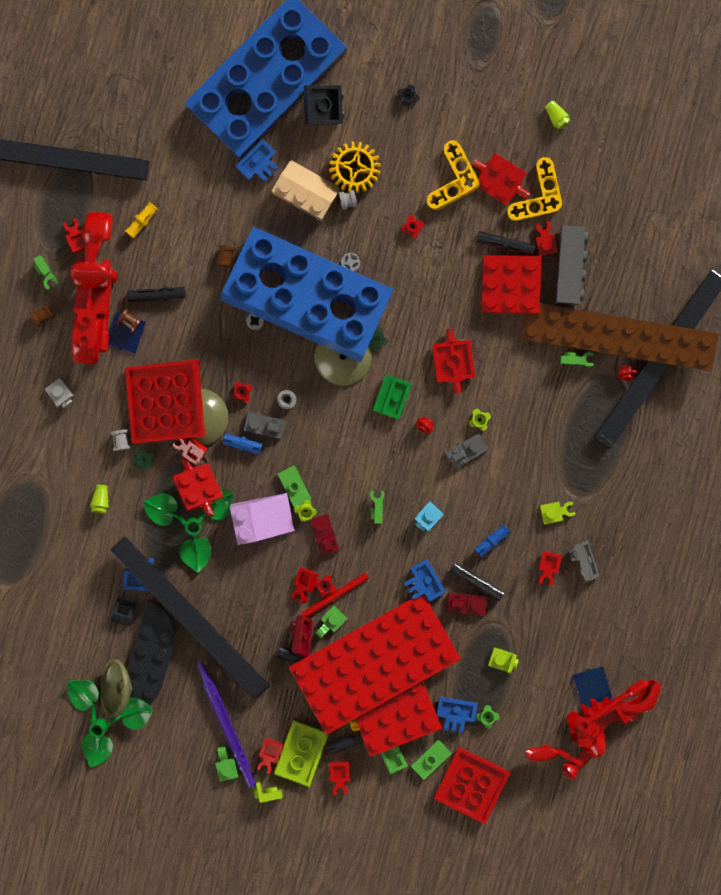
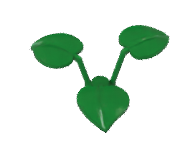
M220 488L223 499L215 501L210 505L214 516H210V518L223 520L231 513L230 505L233 504L234 492ZM162 493L144 501V508L154 523L162 526L169 525L174 516L185 525L187 533L193 536V540L187 539L181 544L179 554L186 565L191 567L196 573H199L206 566L211 556L210 542L203 537L196 539V535L201 530L200 522L205 517V512L202 513L199 519L189 518L186 521L175 513L178 506L173 496Z
M70 680L67 683L68 696L75 708L86 711L90 706L92 707L91 722L93 724L89 728L90 733L83 738L81 743L82 751L89 767H95L103 763L111 755L113 742L111 738L103 736L111 724L123 717L125 726L130 729H140L148 722L153 713L152 708L143 700L130 698L120 716L115 717L109 722L102 718L96 719L94 702L99 698L97 686L89 680Z

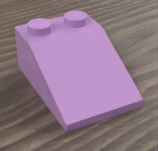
M287 493L230 505L238 545L294 531Z

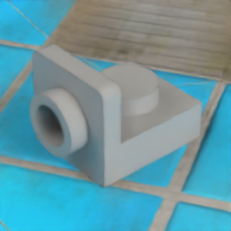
M61 378L45 388V391L54 401L56 407L60 408L62 406L65 408L73 402L71 399L74 395Z

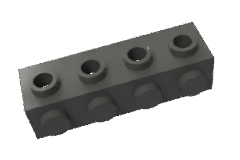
M561 226L555 299L557 304L579 305L580 301L584 299V289H581V282H585L586 271L582 270L583 262L586 263L587 251H584V243H588V232H585V227Z

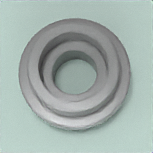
M284 390L279 393L277 402L281 408L291 409L296 404V396L292 391ZM285 396L290 397L291 401L289 403H284L283 398Z

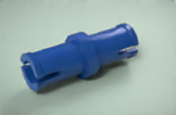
M225 433L222 445L238 448V451L245 450L258 455L262 447V443L248 440L244 436L240 438Z
M502 524L491 535L488 534L486 539L475 547L474 550L482 558L493 547L499 546L498 543L510 535L511 532Z

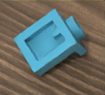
M429 501L414 518L417 520L415 525L422 531L425 529L430 531L444 514Z

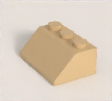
M291 160L272 189V194L316 219L323 221L341 188Z

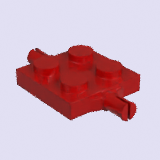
M494 153L490 161L485 165L476 159L474 160L476 164L472 163L471 166L481 171L478 179V188L503 204L508 205L511 198L516 194L525 199L530 195L528 191L521 188L522 181L527 172L498 154Z
M454 328L450 329V332L449 329H446L447 341L432 345L437 383H453L454 394H457V387L458 394L462 393L460 382L465 379L475 378L471 340H455Z
M185 458L182 459L185 471L173 476V481L187 512L203 509L207 518L213 517L214 513L210 505L215 501L223 499V494L209 463L192 467L190 460L187 458L186 460Z

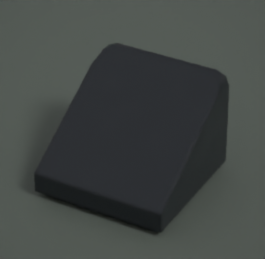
M117 599L111 621L130 626L135 603Z

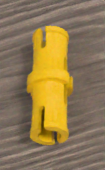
M148 202L139 215L136 214V219L125 232L134 239L141 229L148 225L147 222L158 209Z

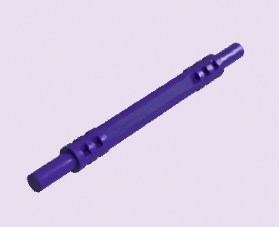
M201 661L196 666L203 680L202 685L239 771H242L248 787H252L256 784L249 770L248 760L215 683L209 677L203 661Z

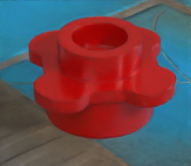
M410 215L407 217L406 224L402 225L401 229L403 232L410 234L412 238H417L418 232L424 227V223Z
M628 365L619 368L618 378L630 381L637 377L638 371L635 370L634 366Z
M236 382L232 398L234 400H243L245 403L249 402V395L253 390L252 385Z
M422 416L421 419L415 422L420 432L424 434H431L433 432L434 423L427 417Z
M325 575L324 578L317 579L315 587L318 588V594L321 597H325L329 592L333 593L336 591V586L333 585L330 575Z

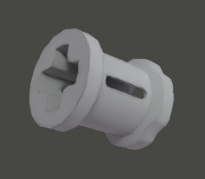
M249 314L246 319L248 327L252 330H260L264 326V319L260 318L258 326L255 324L251 325V318L257 319L258 317Z
M127 429L110 432L114 441L113 451L130 449V446L127 444Z

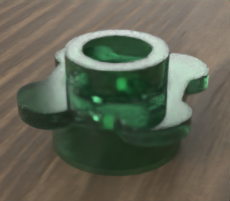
M380 328L376 329L370 342L371 349L377 351L382 345L388 344V339L382 334L383 330Z
M140 448L136 451L137 455L133 460V465L149 470L154 454L152 452H145Z

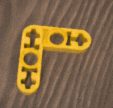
M453 140L445 144L444 153L457 179L428 195L427 204L433 210H440L474 192L479 186L478 178L461 145ZM451 146L458 147L455 149L459 156L458 158H455L453 153L449 152ZM461 161L466 162L464 171H458L456 168L457 164ZM467 174L471 180H474L472 187L465 186L467 180L463 175ZM451 187L458 189V193L454 197L448 195V190ZM444 192V195L448 200L445 201V199L442 198L438 201V205H435L434 203L432 204V202L434 201L433 198L437 197L439 199L443 197L441 193Z
M543 157L536 164L542 197L511 204L507 210V215L511 220L519 221L555 213L561 208L562 199L554 164L550 158ZM543 161L550 165L547 168L548 174L552 173L553 176L541 178V175H545L544 169L539 167ZM546 180H552L554 182V188L552 190H546L544 188V182ZM551 199L558 201L555 209L552 206L545 207L547 211H543L541 200H545L544 204L550 203ZM531 203L539 204V212L532 213L529 210ZM526 204L528 215L525 216V212H520L518 217H515L514 214L510 213L513 211V207L520 210L524 208L522 205Z

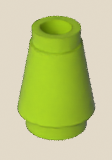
M551 101L545 106L553 126L557 127L558 130L570 124V116L555 101Z
M96 485L90 504L91 512L105 514L107 509H109L108 486Z

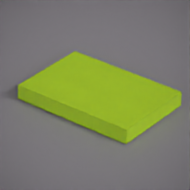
M293 720L274 775L310 787L328 735L321 729Z

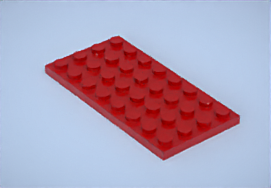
M423 594L414 600L410 599L293 664L289 669L325 734L328 735L455 664L461 658Z

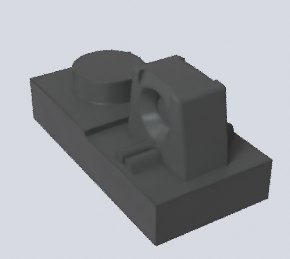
M248 412L244 431L281 439L286 420Z
M478 433L445 453L454 469L488 449Z
M588 540L575 544L574 548L568 550L571 561L580 560V572L585 578V582L599 577Z

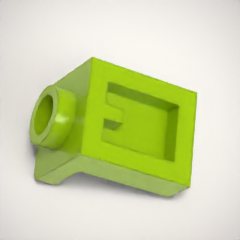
M494 647L488 666L511 674L512 670H516L519 660L516 659V654Z
M261 781L256 783L257 787H253L255 799L259 798L260 803L283 798L282 789L277 790V787L266 788V792H263Z

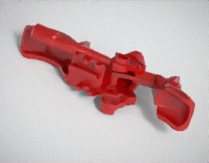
M90 212L87 214L82 233L83 240L86 242L84 251L85 262L83 258L76 257L75 265L71 267V279H74V284L78 285L73 313H76L73 324L71 351L73 361L80 364H95L99 360V353H106L108 351L109 333L107 329L111 285L117 283L118 271L113 270L110 260H103L102 265L96 263L97 253L102 246V242L108 241L111 237L113 217L107 213Z
M641 679L627 687L624 693L610 700L608 697H605L601 702H596L595 699L590 698L591 707L586 708L585 704H581L584 717H581L578 712H570L566 720L569 724L571 742L578 743L579 747H584L576 757L557 746L553 748L545 744L540 747L528 748L525 752L526 759L534 762H544L560 754L570 760L568 763H562L564 767L562 771L567 779L571 778L574 781L578 772L592 758L603 756L605 752V735L603 732L609 724L618 721L626 724L628 721L631 722L637 719L639 714L648 712L655 707L660 694L661 682ZM635 696H637V697H636L635 699H633V700L623 701V700H625V699H627V698H629V697H633V698H634Z

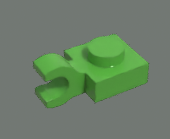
M39 255L34 258L36 263L33 265L39 275L43 274L45 276V288L51 289L48 285L50 280H54L58 285V279L52 274L43 257Z
M565 352V356H560V364L591 367L593 363H588L586 357L594 356V353L587 352L580 357L576 356V353Z
M371 490L370 498L375 502V508H371V519H374V523L382 524L384 491H381L379 498H375L373 495L374 491Z
M333 605L321 618L324 624L315 633L322 638L329 629L335 632L347 618Z
M225 746L218 747L217 751L220 761L215 762L220 782L239 777L235 759H228Z

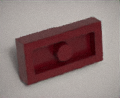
M329 514L310 519L320 555L323 556L339 551Z
M449 593L447 612L486 615L487 596Z
M298 615L296 621L290 622L289 633L294 635L292 653L306 658L310 656L313 620L303 615Z

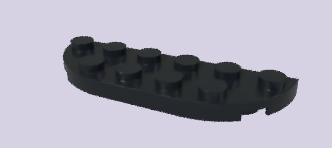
M150 601L146 603L127 668L132 685L130 698L143 700L148 705L156 699L162 689L175 644V630L169 616L161 607Z

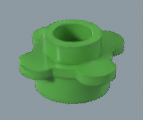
M486 705L484 710L477 714L476 718L484 724L485 728H491L492 724L499 719V714L492 711L491 706Z

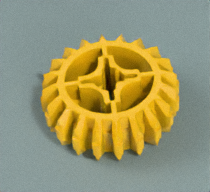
M351 142V148H348L345 143L343 144L344 151L339 147L337 148L340 155L332 154L336 161L331 160L329 162L330 165L335 166L329 168V172L336 173L331 176V179L338 178L335 185L338 186L342 183V191L348 186V192L352 188H356L355 191L358 194L359 187H362V190L366 192V184L370 188L373 187L370 180L378 181V178L373 175H380V171L375 168L381 167V164L374 163L379 159L378 156L372 157L375 153L374 149L367 152L369 145L366 144L364 149H362V142L358 143V147H354V142ZM355 153L352 161L340 162L347 154ZM361 154L369 160L371 168L360 163ZM357 159L358 167L361 169L359 171L357 170V172L354 173V177H352L353 171L350 165L353 166V163H355ZM339 167L350 173L349 181L341 176ZM358 174H369L365 180L355 183Z

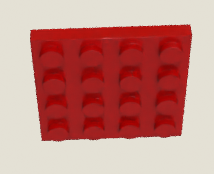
M198 359L125 367L132 444L206 436Z
M423 681L355 719L370 757L442 729Z

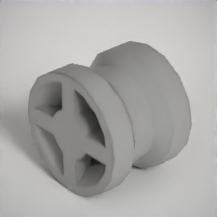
M354 189L349 192H339L342 210H346L351 206L353 208L358 207Z
M347 253L341 259V266L356 272L360 266L359 257L354 253Z

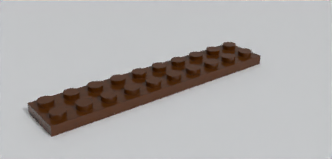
M540 303V314H526L521 339L712 372L719 333Z

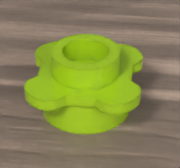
M479 409L473 410V417L469 421V425L471 427H478L482 431L486 430L487 422L491 415L488 412H480Z
M305 500L303 504L297 505L294 508L295 513H298L299 519L302 522L310 520L317 514L316 509L311 506L312 503L309 500Z

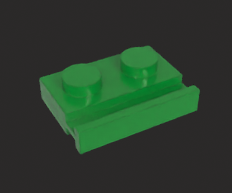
M386 374L373 411L399 420L412 383Z

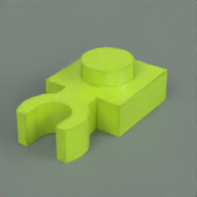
M559 502L540 505L543 523L563 521L562 515L564 514L566 516H574L575 512L569 513L567 511V507L573 505V502H566L562 507H560Z

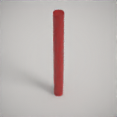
M366 572L301 612V615L308 618L369 579Z

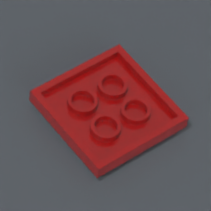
M484 255L482 313L540 314L542 257Z
M458 746L433 799L486 824L511 772Z

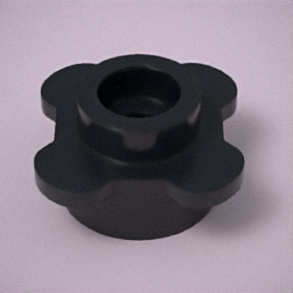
M412 84L404 89H399L397 92L404 107L409 106L412 102L419 101V95L416 94L415 86Z

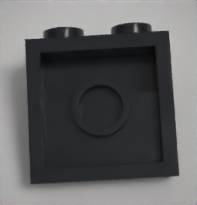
M341 85L303 86L305 125L343 124V91Z

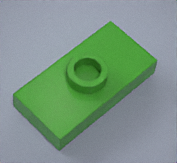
M295 465L278 473L294 508L297 505L303 504L305 500H312Z
M438 739L411 767L425 780L452 753Z
M399 746L381 753L390 774L408 767Z

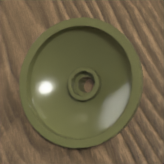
M317 344L315 364L321 376L328 382L340 386L351 385L360 381L367 374L372 361L370 346H368L360 363L349 357L341 360L339 358L340 353Z
M201 389L206 436L193 439L206 446L214 443L224 434L229 416L224 401L216 393Z
M111 659L105 664L102 671L100 699L105 714L108 717L115 718L120 716L125 710L132 692V685L128 672L121 661Z

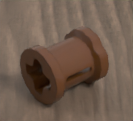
M219 245L220 254L216 264L233 267L232 257L236 248Z
M46 303L43 304L44 307L36 312H30V316L38 328L48 319L55 318Z
M125 309L117 323L130 329V332L133 334L139 327L142 319H137L128 313L129 310Z

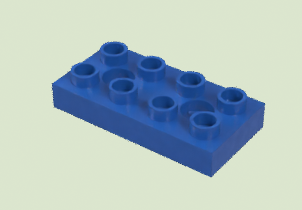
M285 0L185 102V106L241 159L304 96L303 86L315 85L347 52V47L301 1ZM288 39H299L305 44L304 56L301 59L290 61L282 56V44ZM236 93L247 94L251 98L249 112L240 116L231 114L227 110L229 109L228 99L230 96Z
M253 227L221 293L220 300L361 363L394 289ZM275 270L283 276L284 283L276 288H269L261 282L259 276L264 271ZM337 301L347 302L352 306L354 316L346 320L338 319L331 313L330 306Z

